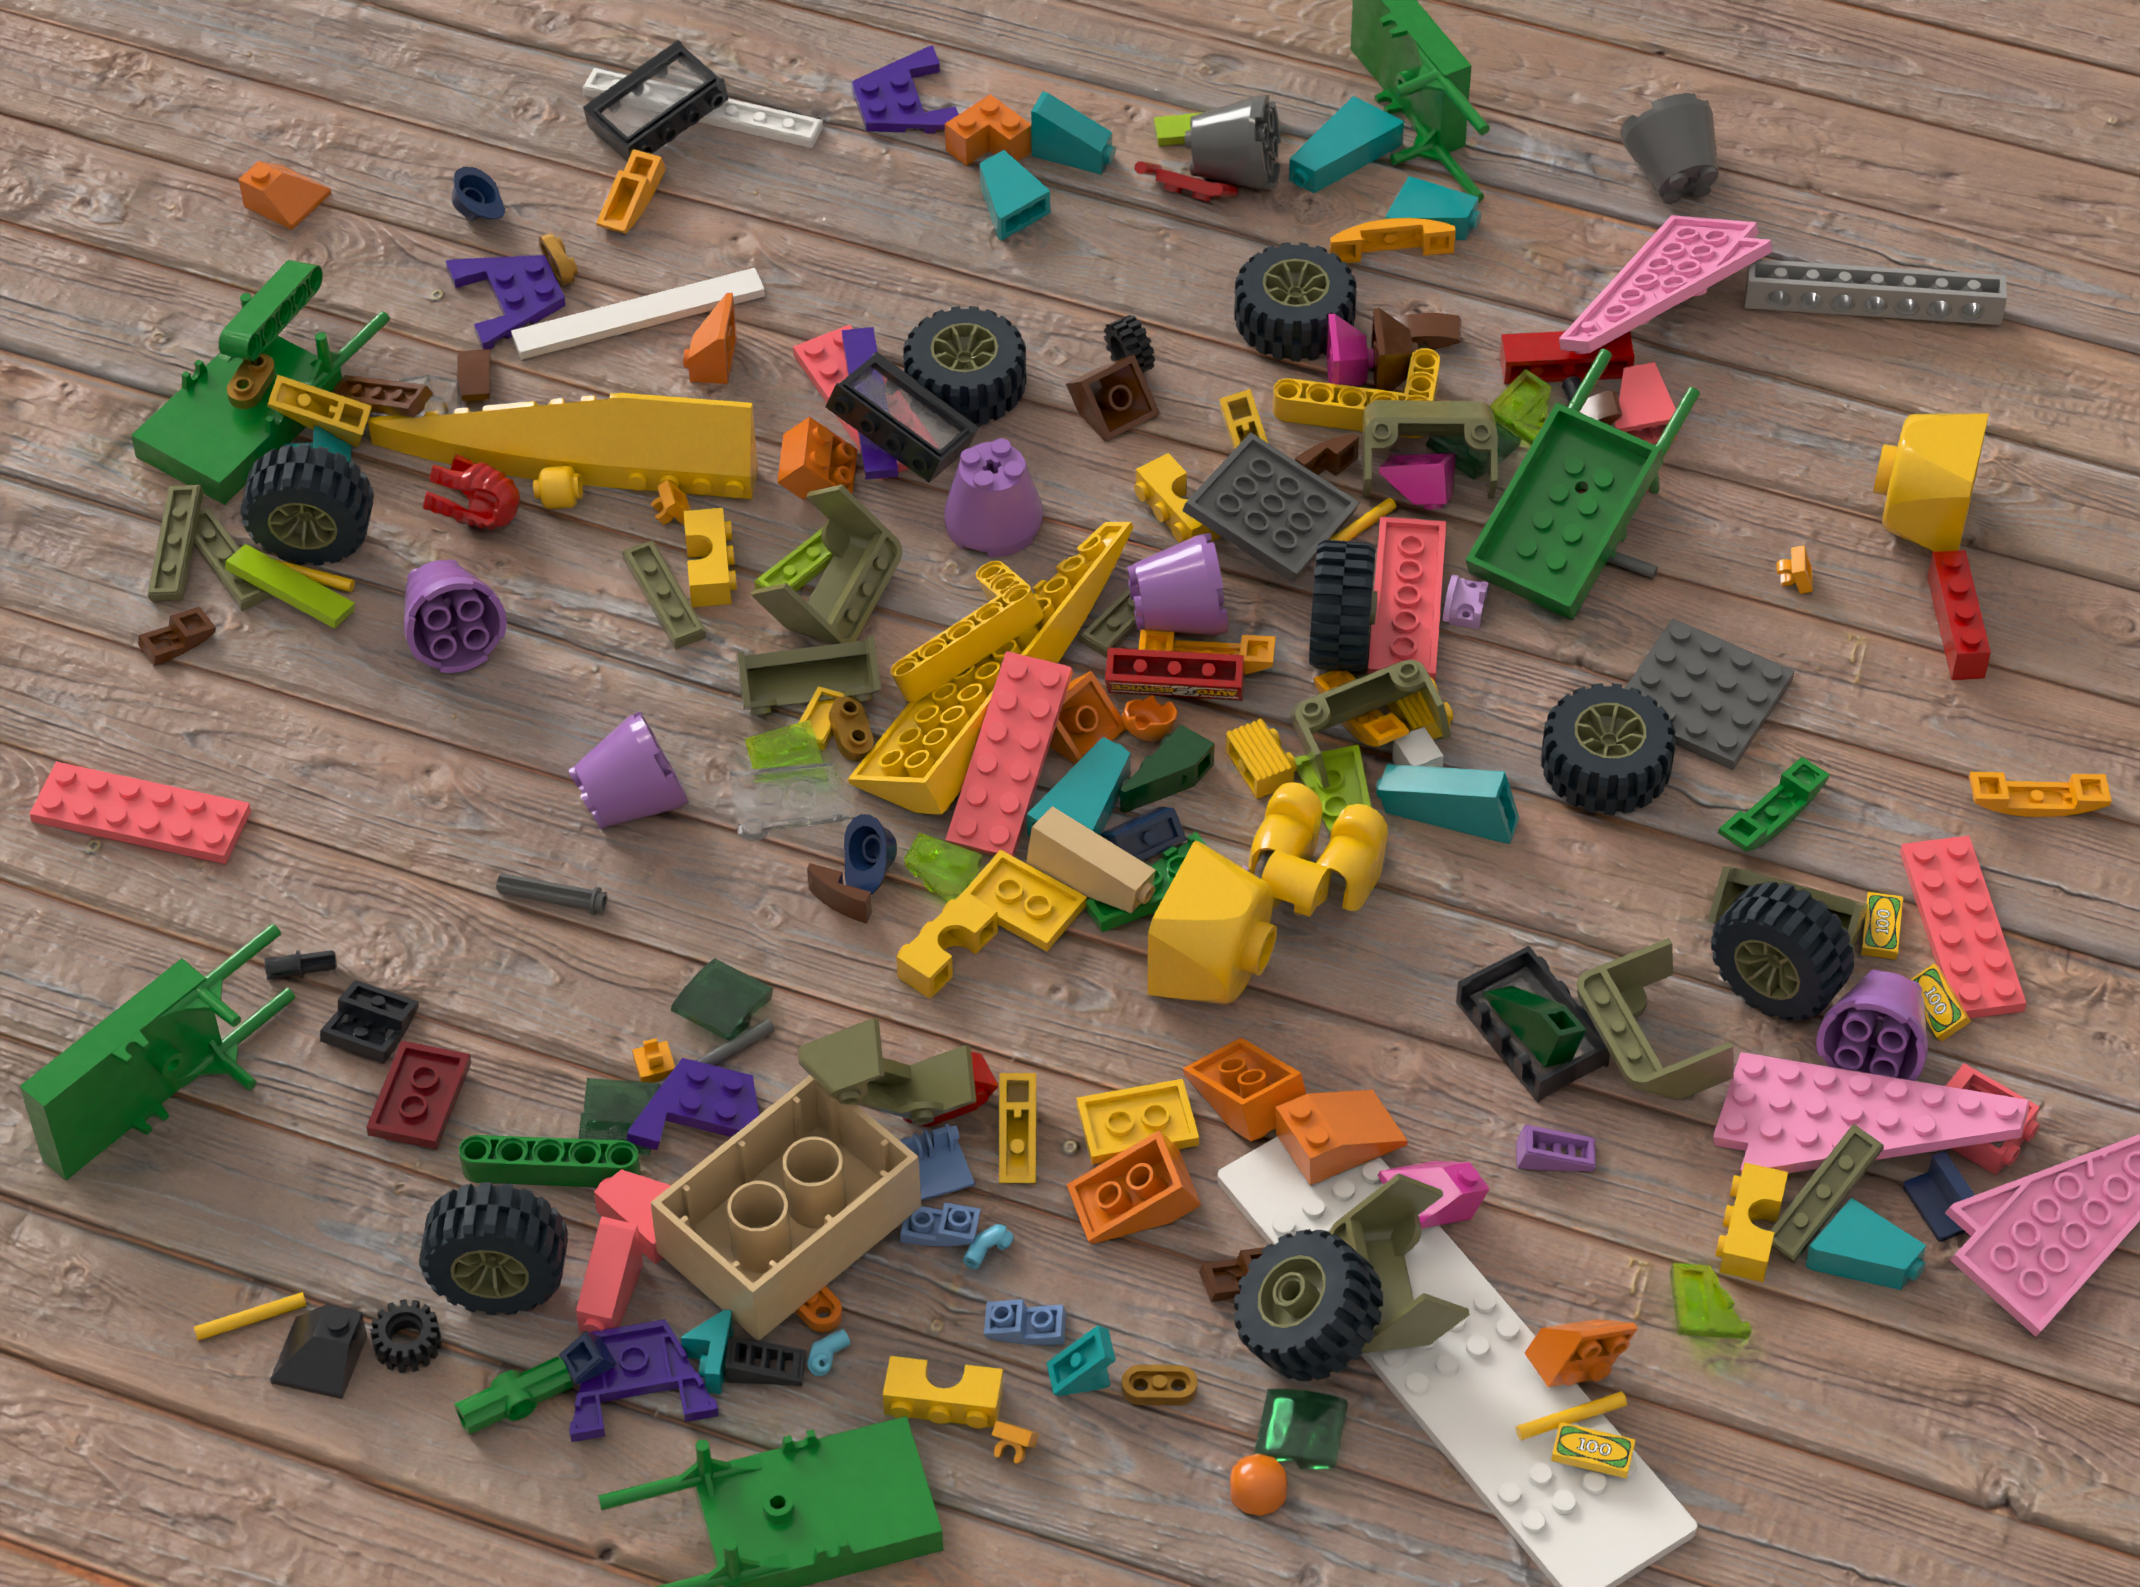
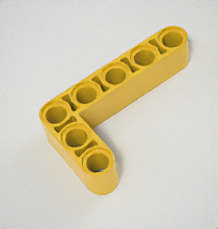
M1428 348L1416 350L1412 354L1404 393L1291 378L1281 379L1273 387V414L1277 419L1284 422L1363 432L1364 410L1373 401H1435L1439 381L1440 356L1436 351ZM1400 436V437L1421 438V437H1424V436Z
M991 561L982 565L977 570L975 576L989 602L915 649L891 667L890 673L904 700L915 702L926 697L1039 623L1044 613L1029 584L1001 561Z

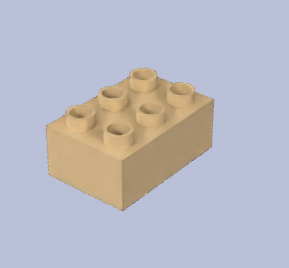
M809 1075L650 1202L657 1253L722 1310H732L733 1320L756 1340L760 1341L921 1207L919 1156L858 1105L840 1104L839 1100L832 1098Z

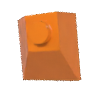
M257 161L238 179L244 207L291 230L331 194L330 188L283 165Z
M726 293L692 336L690 349L684 350L683 367L689 368L690 382L728 384L737 340L733 293Z
M1092 671L1069 683L1049 746L1075 765L1102 737L1112 741L1125 730L1121 715Z

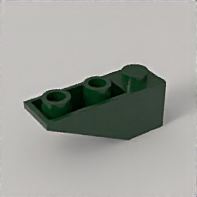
M1180 725L1172 734H1167L1157 751L1152 756L1148 755L1145 757L1139 770L1131 778H1126L1119 789L1120 811L1127 813L1194 787L1214 765L1215 743L1183 725Z
M1512 985L1484 992V998L1544 1068L1573 1060L1587 1029L1566 1005Z

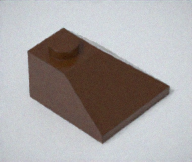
M1373 308L1371 348H1373L1374 367L1372 368L1374 386L1377 390L1393 391L1407 379L1411 356L1418 350V343L1412 342L1411 332L1408 327L1382 309Z
M1135 355L1092 370L1066 383L1079 415L1104 441H1108L1160 414Z

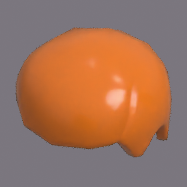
M1151 695L1143 700L1134 699L1127 702L1122 714V723L1125 729L1135 738L1144 742L1154 743L1163 739L1171 732L1178 711L1173 702L1168 701L1166 704L1161 705L1156 701L1155 696Z
M1262 1454L1249 1455L1238 1460L1236 1465L1232 1467L1230 1473L1231 1501L1244 1513L1259 1516L1274 1513L1285 1503L1288 1485L1287 1474L1274 1457Z

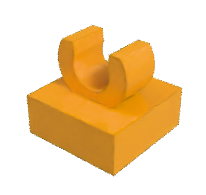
M667 479L657 486L660 497L651 503V506L660 512L655 515V519L665 525L675 518L684 525L683 511L691 510L687 496Z
M1804 545L1792 547V560L1782 559L1777 561V574H1781V585L1790 586L1796 583L1800 594L1813 592L1812 564Z
M657 1038L643 1041V1047L632 1049L633 1059L642 1086L661 1081L668 1077L675 1068L667 1041L658 1043Z
M996 1421L992 1436L1002 1440L996 1444L994 1456L1002 1458L1005 1448L1011 1445L1016 1451L1013 1462L1021 1464L1026 1455L1024 1446L1035 1448L1039 1433L1003 1421Z

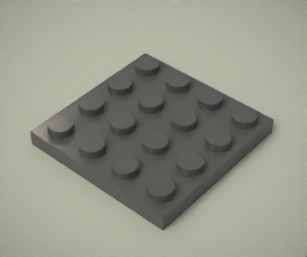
M1250 432L1186 501L1182 511L1293 583L1316 557L1318 543L1323 540H1331L1356 512L1360 502Z
M1672 618L1624 689L1630 690L1631 687L1641 691L1642 696L1646 697L1649 695L1658 702L1657 708L1662 706L1666 710L1669 720L1674 724L1675 745L1734 770L1792 682L1794 670Z

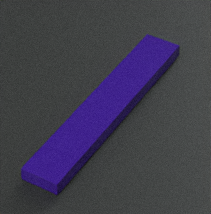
M873 327L841 330L848 376L870 359L875 352H878ZM874 369L871 377L866 382L863 381L855 389L888 412L882 374ZM858 432L865 479L898 477L897 460Z

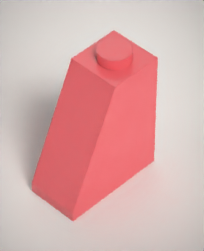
M1655 362L1624 368L1619 396L1622 417L1615 422V428L1651 444H1656L1676 408Z
M620 1170L614 1176L604 1179L594 1191L597 1213L602 1217L637 1224L641 1252L654 1264H657L663 1257L657 1253L650 1202L671 1185Z
M601 1217L576 1308L579 1331L603 1332L605 1329L620 1326L643 1267L637 1224Z

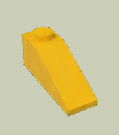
M277 375L267 405L314 430V426H319L357 448L359 447L372 408L371 405Z
M1251 389L1219 398L1220 410L1234 450L1250 432L1268 443Z
M999 1073V1183H1036V1073Z

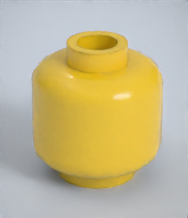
M568 465L543 468L540 471L539 479L533 481L535 499H541L542 505L548 510L574 507L578 499L583 498L581 474L575 473V470Z

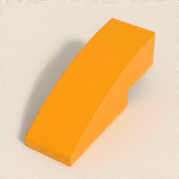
M632 150L624 171L619 170L597 219L596 225L598 227L626 234L634 226L651 201L665 173L666 167L662 157Z

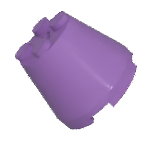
M1000 438L993 442L981 443L965 449L961 453L960 462L944 507V522L951 540L963 550L968 547L973 550L987 552L988 557L1014 554L1025 549L1033 542V537L1037 534L1041 524H1043V505L1022 454L1012 447L1011 443L1006 439Z
M1211 533L1194 536L1140 560L1132 566H1127L1128 586L1131 600H1134V616L1137 630L1144 629L1203 635L1228 633L1227 611L1223 608L1222 577L1214 542L1211 543Z
M455 560L432 561L413 569L408 574V582L405 588L404 635L414 657L418 661L438 668L440 672L444 673L467 671L488 660L487 655L495 648L500 638H504L507 627L506 613L497 594L484 582L462 568Z
M640 711L627 717L577 764L568 769L576 786L582 792L580 795L590 813L592 812L601 830L608 826L675 810L689 802L677 775Z
M1880 970L1868 972L1824 1016L1817 1033L1816 1045L1818 1055L1823 1057L1829 1067L1916 1081L1922 1072L1928 1054L1925 1004L1921 986L1917 982L1896 973L1882 972Z

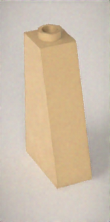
M1052 806L1032 826L1026 864L1089 898L1132 913L1141 903H1148L1152 898L1156 888L1153 885L1155 869Z

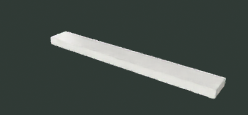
M594 68L583 86V95L596 98L627 75ZM647 80L643 83L645 91L640 97H636L630 92L620 100V104L662 113L693 90ZM728 99L722 106L714 109L699 120L700 123L813 148L823 129V120L733 99Z
M751 268L511 331L512 339L520 359L523 360L712 311L726 293H733L734 305L765 297V289L756 269Z

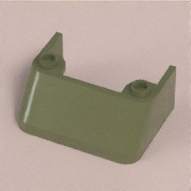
M1376 400L1366 406L1363 414V497H1369L1372 450H1387L1396 443L1398 436L1464 437L1466 444L1472 450L1487 452L1488 499H1494L1498 482V434L1495 415L1488 404L1479 401Z
M837 485L808 492L806 496L827 517L821 531V538L824 546L834 555L808 602L787 583L754 589L751 593V596L785 628L829 644L855 642L858 639L902 558V546L897 537L843 485Z
M874 635L867 636L864 641L746 656L744 652H738L736 655L743 710H750L751 716L770 714L771 707L810 702L818 686L844 693L845 697L855 698L859 702L872 701V694L881 691ZM822 694L818 701L836 698Z
M1416 660L1394 663L1304 699L1292 707L1290 718L1293 728L1323 789L1330 785L1322 754L1312 734L1419 691L1444 739L1451 738L1444 703L1422 663Z
M1734 866L1722 867L1707 922L1716 924L1742 892L1746 891L1750 886L1765 882H1778L1779 886L1787 883L1794 885L1796 890L1804 889L1810 892L1812 898L1817 901L1822 900L1828 905L1827 909L1832 914L1836 913L1840 918L1841 927L1847 929L1851 941L1849 944L1853 945L1854 949L1868 904Z
M1667 938L1582 973L1577 980V995L1627 1084L1634 1089L1672 1100H1681L1734 1078L1733 1045L1731 1042H1727L1666 1068H1663L1634 1017L1642 1014L1647 1007V995L1643 987L1673 975L1672 942L1670 938Z
M872 1018L801 1045L798 1048L799 1065L832 1098L839 1100L840 1104H855L912 1119L914 1124H928L933 1122L936 1116L976 1102L971 1046L964 1045L918 1063L907 1065L883 1058L879 1019Z
M1399 1173L1336 1221L1329 1231L1330 1234H1336L1362 1255L1373 1266L1381 1281L1380 1290L1383 1292V1306L1379 1307V1310L1382 1312L1380 1324L1375 1325L1373 1329L1375 1333L1373 1340L1370 1344L1366 1343L1361 1349L1363 1353L1428 1346L1470 1315L1468 1308L1426 1293L1421 1294L1415 1300L1413 1299L1404 1255L1421 1238L1419 1214L1443 1197V1191Z

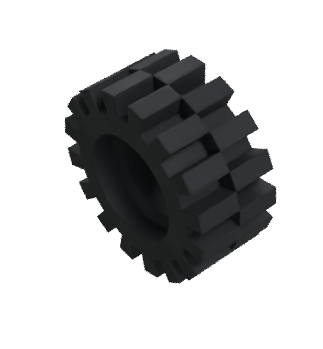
M1129 315L1107 324L1104 329L1106 334L1104 340L1108 343L1106 348L1111 353V361H1118L1135 355L1142 373L1154 367L1155 357L1152 355L1154 348L1150 346L1151 339L1150 337L1147 338V331L1145 327H1141L1142 323L1140 320H1136L1134 315Z
M407 1299L400 1300L401 1306L395 1307L394 1302L387 1304L389 1311L386 1312L381 1308L377 1312L379 1319L373 1318L371 1323L373 1329H370L375 1355L378 1357V1361L382 1365L386 1363L387 1369L391 1371L394 1370L396 1365H398L399 1373H406L407 1366H411L412 1372L419 1371L418 1364L422 1363L424 1367L430 1365L429 1356L436 1359L438 1356L437 1348L441 1349V1333L437 1316L434 1311L431 1313L428 1305L424 1304L421 1308L420 1302L417 1300H413L411 1306H408ZM414 1328L420 1331V1337L411 1343L397 1344L392 1341V1336L399 1330Z

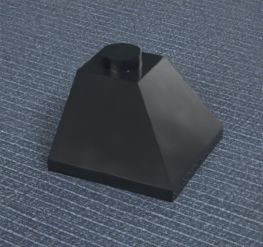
M326 1304L295 1317L271 1375V1384L343 1399L367 1339L362 1312Z

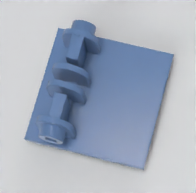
M947 1123L942 1128L931 1130L932 1132H928L926 1129L923 1130L922 1135L918 1136L917 1133H912V1138L907 1137L899 1140L919 1156L921 1201L975 1186L958 1142L960 1137L956 1125L949 1127Z

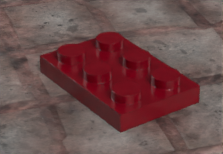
M401 1040L366 1126L368 1136L437 1150L470 1068V1054Z

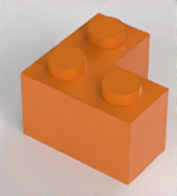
M989 94L945 123L946 151L966 166L987 152L995 155L1003 150L1018 162L1032 153L1031 124Z

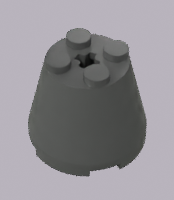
M1694 93L1675 94L1651 102L1653 108L1638 117L1631 115L1621 128L1620 136L1627 152L1666 204L1675 203L1683 196L1693 194L1695 198H1700L1711 192L1710 186L1716 181L1719 171L1714 117L1708 100L1697 99Z
M1269 95L1253 96L1191 116V130L1185 132V145L1187 149L1192 151V158L1190 159V174L1192 177L1198 176L1259 190L1276 188L1281 166L1279 163H1275V161L1278 159V143H1281L1276 105L1275 102H1268Z

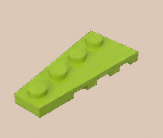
M1359 744L1321 752L1330 785L1324 789L1308 756L1294 757L1297 764L1296 773L1302 784L1314 791L1322 803L1321 819L1330 835L1336 819L1347 806L1362 804L1371 807Z

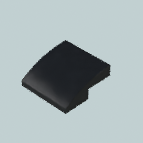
M354 980L339 997L338 1011L320 1030V1042L385 1063L407 1031L418 1009L419 1001Z

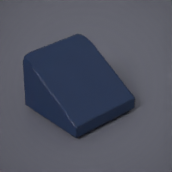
M585 1331L559 1354L576 1384L604 1373L616 1365L603 1340L588 1331Z

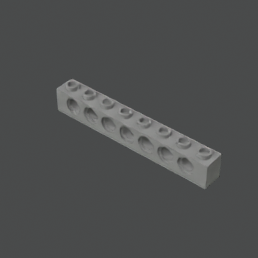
M1759 259L1748 265L1745 282V308L2001 325L2007 300L2006 275Z

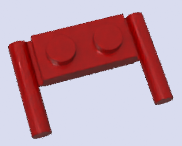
M1139 161L1134 166L1138 174L1156 176L1155 181L1164 183L1163 189L1180 194L1182 188L1193 191L1192 197L1210 202L1211 196L1219 198L1221 196L1235 197L1238 193L1235 185L1213 183L1162 169V166L1159 164Z

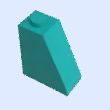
M1042 91L1031 111L1032 157L1101 175L1107 163L1111 164L1115 156L1116 147L1112 145V132L1053 95Z
M1005 150L979 163L980 187L997 237L1001 241L1051 213L1050 190Z
M1408 176L1387 212L1385 219L1418 218L1447 223L1455 226V240H1466L1470 231L1477 229L1482 213L1478 211L1479 197Z
M1851 1198L1810 1244L1805 1266L1813 1271L1901 1290L1910 1279L1916 1281L1924 1271L1926 1262L1923 1261L1927 1245Z

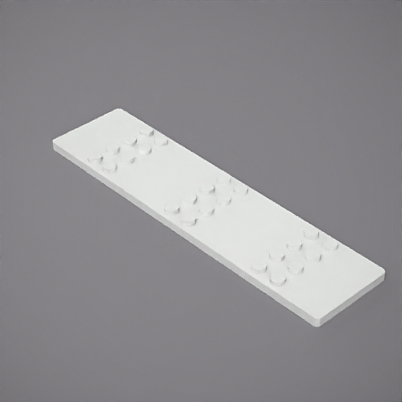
M1275 1137L1218 1171V1185L1267 1244L1275 1245L1279 1242V1237L1286 1234L1295 1236L1296 1231L1310 1229L1313 1232V1230L1320 1229L1329 1232L1336 1221L1383 1185L1377 1175L1379 1171L1390 1168L1378 1157L1310 1186L1279 1138ZM1439 1225L1422 1228L1419 1242L1404 1255L1413 1299L1415 1300L1421 1294L1426 1293L1468 1308L1470 1315L1428 1346L1363 1353L1361 1356L1555 1587H1616L1694 1538L1697 1522L1635 1451H1633L1626 1479L1551 1461L1558 1429L1522 1441L1519 1440L1516 1433L1517 1425L1590 1402L1591 1400L1577 1384L1547 1387L1524 1353L1535 1338V1335ZM1603 1414L1571 1424L1621 1436Z

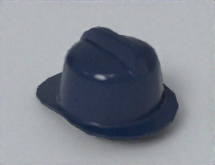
M462 167L453 175L454 187L451 193V201L454 208L469 221H475L481 217L494 220L503 217L505 207L495 181L488 174L474 167Z
M860 814L851 820L844 835L846 885L869 891L872 895L881 886L886 871L895 861L897 842L892 832L883 827L876 817L871 814Z

